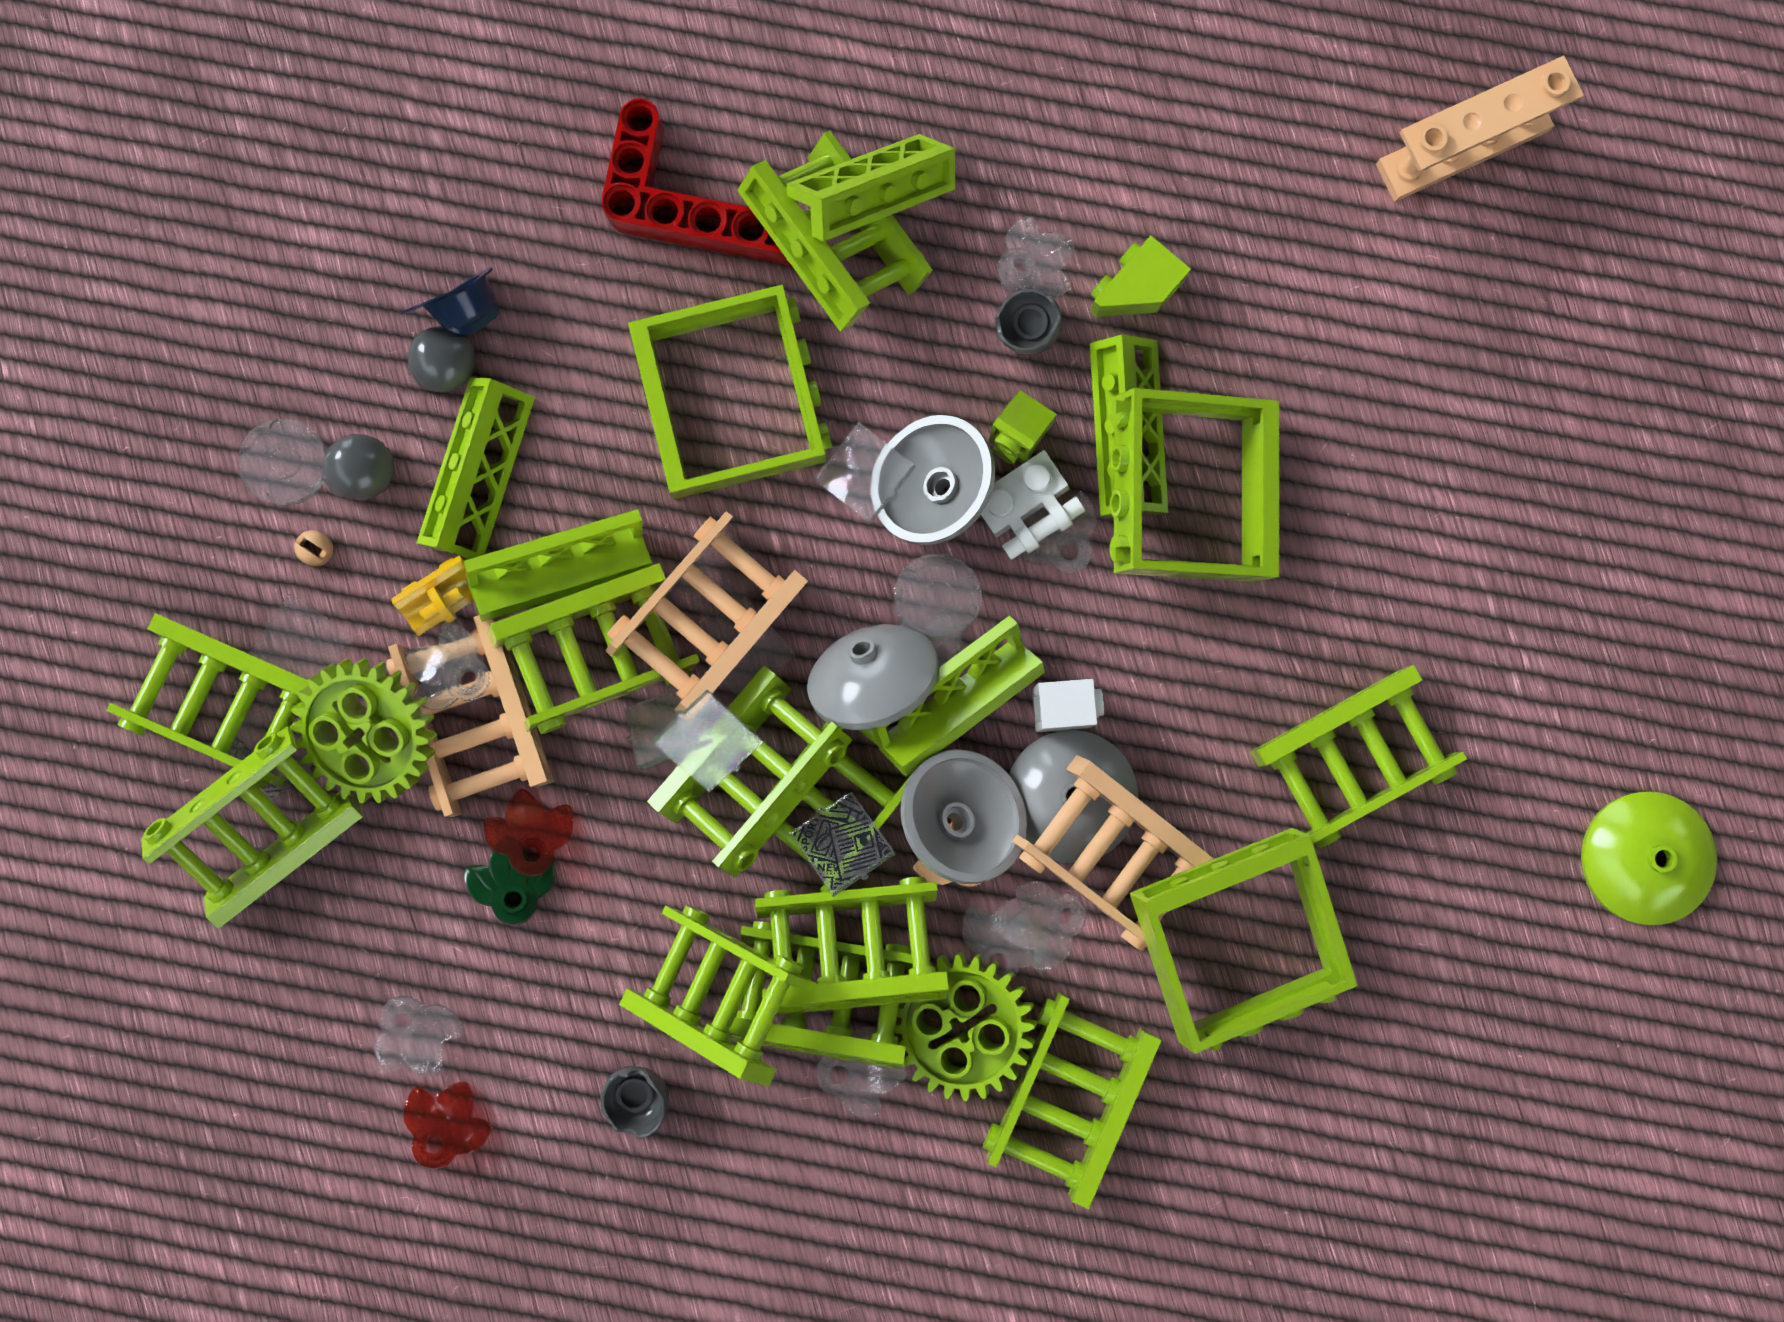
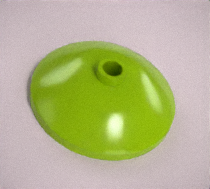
M1636 792L1611 801L1596 814L1589 824L1583 839L1581 862L1583 874L1590 891L1605 909L1615 916L1632 923L1663 925L1686 917L1704 901L1711 890L1716 876L1717 850L1708 825L1690 805L1665 793ZM1659 851H1663L1666 855V863L1662 867H1659L1655 861V856Z

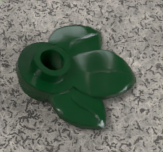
M505 837L494 848L489 859V866H467L464 878L469 894L475 902L492 907L495 916L501 922L508 925H520L527 922L534 915L537 908V900L551 890L555 880V868L550 857L539 858L530 862L524 847L516 840ZM512 895L522 897L521 904L516 908L506 906V900Z

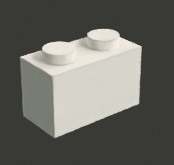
M1093 679L1038 683L1032 688L1036 733L1088 729L1097 725V718L1104 715L1102 689H1094Z

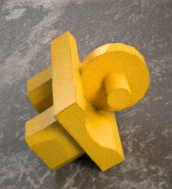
M460 555L456 558L451 557L443 562L437 570L420 581H414L401 589V593L391 599L394 607L403 615L418 637L443 620L451 623L457 619L455 614L457 611L474 601L468 586L464 561Z

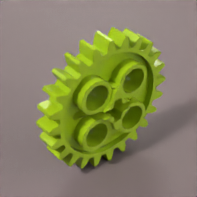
M349 658L336 666L332 663L322 669L320 673L307 680L309 686L297 693L302 702L291 709L292 713L302 718L290 725L291 730L302 733V738L296 741L297 748H306L308 753L300 760V763H314L316 768L311 775L313 779L319 778L322 775L328 778L325 787L326 791H330L336 785L341 786V796L344 800L356 791L358 801L361 804L365 803L372 795L377 803H381L388 796L397 798L406 789L409 790L419 781L418 777L428 770L429 766L425 761L435 754V750L426 744L435 739L437 733L425 729V725L434 719V715L421 714L419 709L428 700L426 697L413 699L411 693L416 687L414 682L405 687L399 684L402 671L398 670L392 675L386 676L385 662H380L371 670L367 658H362L354 665ZM357 694L365 699L367 707L360 703ZM329 722L336 727L338 734L332 731ZM388 728L396 732L399 741L391 736ZM360 755L367 760L369 767L363 764Z
M958 952L955 956L954 964L951 965L946 955L943 954L937 958L938 970L936 972L947 971L949 987L947 999L899 1004L897 1017L902 1018V1021L896 1022L894 1033L902 1034V1039L897 1042V1045L906 1046L908 1053L904 1059L903 1067L915 1064L918 1069L914 1073L912 1080L916 1082L922 1077L927 1076L930 1079L928 1092L931 1093L940 1084L944 1086L945 1099H949L955 1089H960L963 1101L967 1102L971 1097L973 1089L976 1088L979 1096L985 1099L989 1094V1084L997 1091H1003L1006 1086L1003 1075L1014 1081L1017 1079L1020 1073L1014 1063L1024 1066L1028 1063L1030 1057L1021 1048L1029 1049L1034 1047L1036 1040L1026 1035L1025 1032L1035 1029L1037 1021L1027 1019L1024 1015L1032 1010L1034 1004L1033 1002L1020 1003L1019 997L1026 990V987L1023 985L1012 989L1009 983L1014 976V972L1010 971L1000 977L997 974L999 961L995 960L988 968L982 967V954L978 953L971 961V964H967L964 953ZM970 985L974 987L980 995V1003L978 1005L966 1004L960 997L961 986ZM990 1004L996 1005L997 1011L976 1021L968 1032L966 1030L960 1031L937 1048L930 1046L932 1040L948 1033L958 1021L961 1023L965 1022ZM924 1009H934L941 1015V1028H932L925 1023L923 1019ZM988 1024L999 1026L1004 1032L1005 1041L1000 1044L990 1042L985 1037L984 1026ZM951 1047L961 1049L966 1055L967 1065L963 1067L953 1065L948 1060L947 1049Z

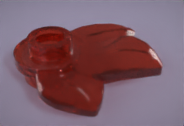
M519 789L508 804L505 818L491 817L484 820L485 839L492 850L509 857L512 867L518 873L531 877L541 875L550 868L554 860V851L569 841L573 830V813L570 805H560L545 813L539 802L525 789ZM527 848H534L539 853V859L535 862H529L524 858L523 851Z
M459 1082L446 1087L437 1094L435 1099L420 1087H415L410 1092L405 1102L403 1118L405 1126L414 1136L412 1141L413 1156L422 1166L429 1169L443 1168L451 1163L456 1155L474 1153L486 1142L492 1125L486 1120L472 1117L474 1098L467 1082ZM433 1137H439L443 1142L441 1150L437 1153H429L427 1151V1142Z

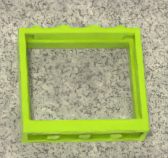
M783 284L628 322L669 493L674 500L827 462L824 450L833 447L827 423H817L814 407L822 406L816 380L807 382L803 366L811 364L806 339H796L793 323L801 322L795 296L786 298ZM776 311L810 449L687 479L653 341Z
M1132 388L1115 396V402L1112 405L1110 414L1111 423L1115 427L1114 447L1110 455V466L1112 471H1114V491L1110 498V512L1114 516V536L1111 539L1109 549L1110 557L1114 561V574L1250 582L1278 578L1279 401ZM1142 412L1242 421V565L1142 559Z
M1290 828L1129 893L1178 1042L1193 1054L1208 1048L1217 1051L1222 1047L1223 1042L1237 1036L1249 1037L1263 1030V1025L1278 1019L1289 1020L1296 1018L1304 1012V1008L1318 1002L1336 1001L1335 995L1358 986L1309 834ZM1290 863L1323 968L1193 1022L1159 915Z

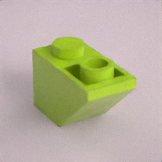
M1150 235L1142 246L1134 242L1119 260L1123 268L1114 278H1111L1108 274L1105 275L1093 289L1090 295L1095 300L1089 312L1095 317L1157 313L1182 285L1191 268Z
M1019 390L992 425L988 440L989 443L994 445L992 452L1009 464L1013 465L1015 461L1024 464L1029 460L1054 423L1057 414Z

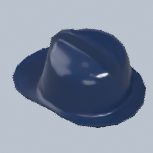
M490 267L483 270L450 292L400 312V315L424 307L448 332L456 335H469L477 332L498 315L495 296L486 277L493 268Z

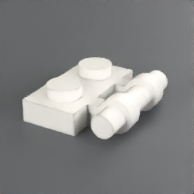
M1043 450L994 483L990 499L981 516L996 538L1012 529L1016 536L1002 545L1012 560L1024 551H1027L1029 554L1040 547L1038 542L1056 530L1060 529L1063 532L1072 526L1071 520L1084 513L1085 509L1077 497H1074L1062 506L1056 498L1070 490L1050 457ZM1045 507L1049 515L1027 528L1023 520Z

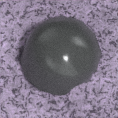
M1021 289L1006 297L995 317L998 338L1006 347L1018 355L1035 356L1049 350L1058 340L1062 330V316L1059 305L1052 296L1039 289Z
M442 326L431 327L420 332L412 340L407 353L409 374L418 386L425 391L450 393L466 384L476 367L475 351L470 340L465 335H456L448 332Z
M351 434L340 438L329 447L321 462L322 479L337 497H346L359 501L371 499L386 491L394 476V458L389 448L380 440L364 434Z
M625 1066L622 1069H618L608 1077L600 1093L601 1111L612 1125L614 1131L633 1134L636 1136V1139H644L658 1131L669 1110V1091L664 1080L656 1072L644 1067Z

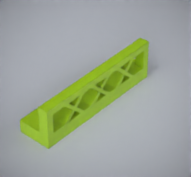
M918 134L786 183L787 196L810 206L812 237L824 242L955 190V148Z
M1124 334L1090 343L1100 516L1114 517L1110 512V498L1114 491V471H1112L1110 466V455L1114 447L1115 427L1111 423L1110 414L1112 405L1115 402V396L1132 388L1161 390L1157 340ZM1135 349L1142 350V371L1136 365ZM1146 412L1145 414L1142 413V437L1148 443L1149 455L1146 458L1142 452V513L1160 515L1168 513L1163 420L1160 413ZM1145 480L1151 487L1152 503L1144 502L1143 483Z
M470 377L416 544L457 556L460 555V557L465 559L485 555L535 400L534 396L491 378ZM502 395L519 402L514 419L504 425L498 413ZM498 437L503 453L499 462L489 466L484 451L487 442ZM485 479L490 491L488 500L476 508L471 497L472 488L475 483ZM469 521L472 522L477 533L471 550L455 545L460 526Z
M636 509L464 560L468 586L481 622L566 597L652 566V560L642 537V518L639 510Z
M1008 616L939 667L936 684L930 693L932 694L936 691L934 697L925 704L924 700L915 710L902 717L899 723L888 732L886 730V727L890 724L872 728L879 750L906 777L913 773L925 760L938 754L1045 673L1043 662L1023 645L1018 623L1011 616ZM1007 638L1008 642L994 652L997 644ZM971 665L968 672L959 678L962 671Z

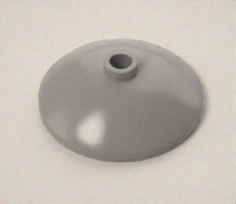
M930 416L906 426L885 447L879 457L873 475L872 499L876 513L883 525L897 537L918 545L943 543L963 533L981 515L993 490L995 461L991 447L985 437L974 426L954 416ZM950 484L948 491L943 495L944 488Z
M893 624L863 627L835 641L819 657L808 678V697L817 715L829 724L832 721L839 728L851 730L881 727L908 715L928 697L936 684L939 674L938 656L931 641L915 629Z
M1064 730L1045 735L1023 750L1015 760L1009 776L1019 789L1027 815L1025 840L1034 845L1066 803V793L1070 788L1074 787L1073 784L1077 780L1066 768L1076 755L1090 760L1138 798V787L1134 772L1125 756L1113 744L1089 732ZM1100 796L1096 801L1091 799L1048 857L1053 861L1075 863L1110 816L1107 811L1112 805ZM1124 826L1103 856L1113 850L1125 838L1131 826L1129 828Z
M969 750L943 751L921 763L910 775L903 790L901 821L906 839L917 858L938 876L960 884H978L1003 874L1019 857L1022 849L1015 845L1012 840L1016 835L1024 839L1026 838L1027 815L1025 805L1015 782L1000 765L990 758ZM947 817L954 822L955 830L948 826Z

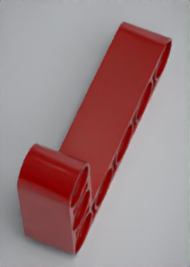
M644 98L632 99L622 107L602 194V208L610 225L616 231L792 266L748 206L652 188L663 140V125L656 106ZM640 118L652 120L651 126L644 131L631 129L633 123ZM632 159L644 162L638 172L626 173L622 171L624 165ZM622 201H630L635 204L633 210L627 215L619 216L613 213L615 206ZM665 209H672L678 213L676 219L669 224H661L656 221L657 215ZM708 217H714L721 222L720 226L710 233H705L698 229L700 223ZM749 226H758L764 230L762 236L755 241H747L741 237V234Z

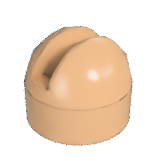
M309 530L303 532L296 539L294 545L295 553L301 562L309 566L318 567L326 564L331 559L333 543L324 533ZM307 540L323 549L318 556L303 547Z

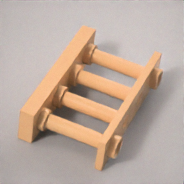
M1563 55L1401 129L1399 133L1406 147L1380 158L1376 166L1393 201L1397 202L1548 133L1554 127L1548 113L1581 99L1584 94Z
M727 511L718 521L711 516L705 521L693 536L699 542L631 619L623 615L606 634L612 639L605 651L611 657L625 644L679 690L676 695L682 701L674 710L687 721L698 711L808 582L795 569L786 580L779 574L775 578L726 536L723 530L733 518ZM710 545L764 591L761 595L768 601L758 613L751 607L748 610L745 609L694 565ZM681 578L735 623L733 628L740 634L730 645L726 644L723 640L718 643L665 598ZM652 611L707 656L705 661L711 667L701 679L694 673L690 677L636 631Z
M479 615L473 618L477 629L471 631V636L411 657L407 647L399 644L388 646L392 657L387 660L389 674L392 675L400 670L402 675L399 684L403 687L412 682L416 684L414 691L411 693L413 699L424 698L416 673L477 652L480 656L486 654L491 671L485 673V678L427 697L428 701L419 708L421 714H435L490 694L494 698L500 696L505 713L499 715V720L438 740L436 737L426 744L435 750V754L426 761L433 781V785H430L428 788L435 809L437 811L442 810L444 817H455L462 814L458 799L518 778L522 782L528 780L530 787L537 788L554 782L537 729L527 732L524 726L526 718L531 716L532 713L511 651H507L505 645L494 649L487 633L489 625L499 621V617L481 622ZM432 721L425 725V729L435 732ZM504 736L508 740L514 738L519 755L514 756L513 762L452 783L444 757Z
M1076 755L1066 768L1068 772L1077 778L1073 784L1076 787L1075 791L1034 845L1019 835H1016L1012 842L1023 850L1019 859L1039 874L1047 868L1125 928L1121 937L1143 952L1147 945L1139 921L1134 923L1118 911L1117 907L1157 853L1163 854L1168 849L1178 857L1174 863L1177 868L1171 876L1214 858L1090 760ZM1100 796L1112 805L1107 811L1110 816L1069 871H1066L1048 856L1091 799L1096 801ZM1132 823H1135L1145 831L1141 837L1144 842L1101 898L1083 884V881L1124 826L1129 828ZM1166 913L1159 915V919L1161 920Z

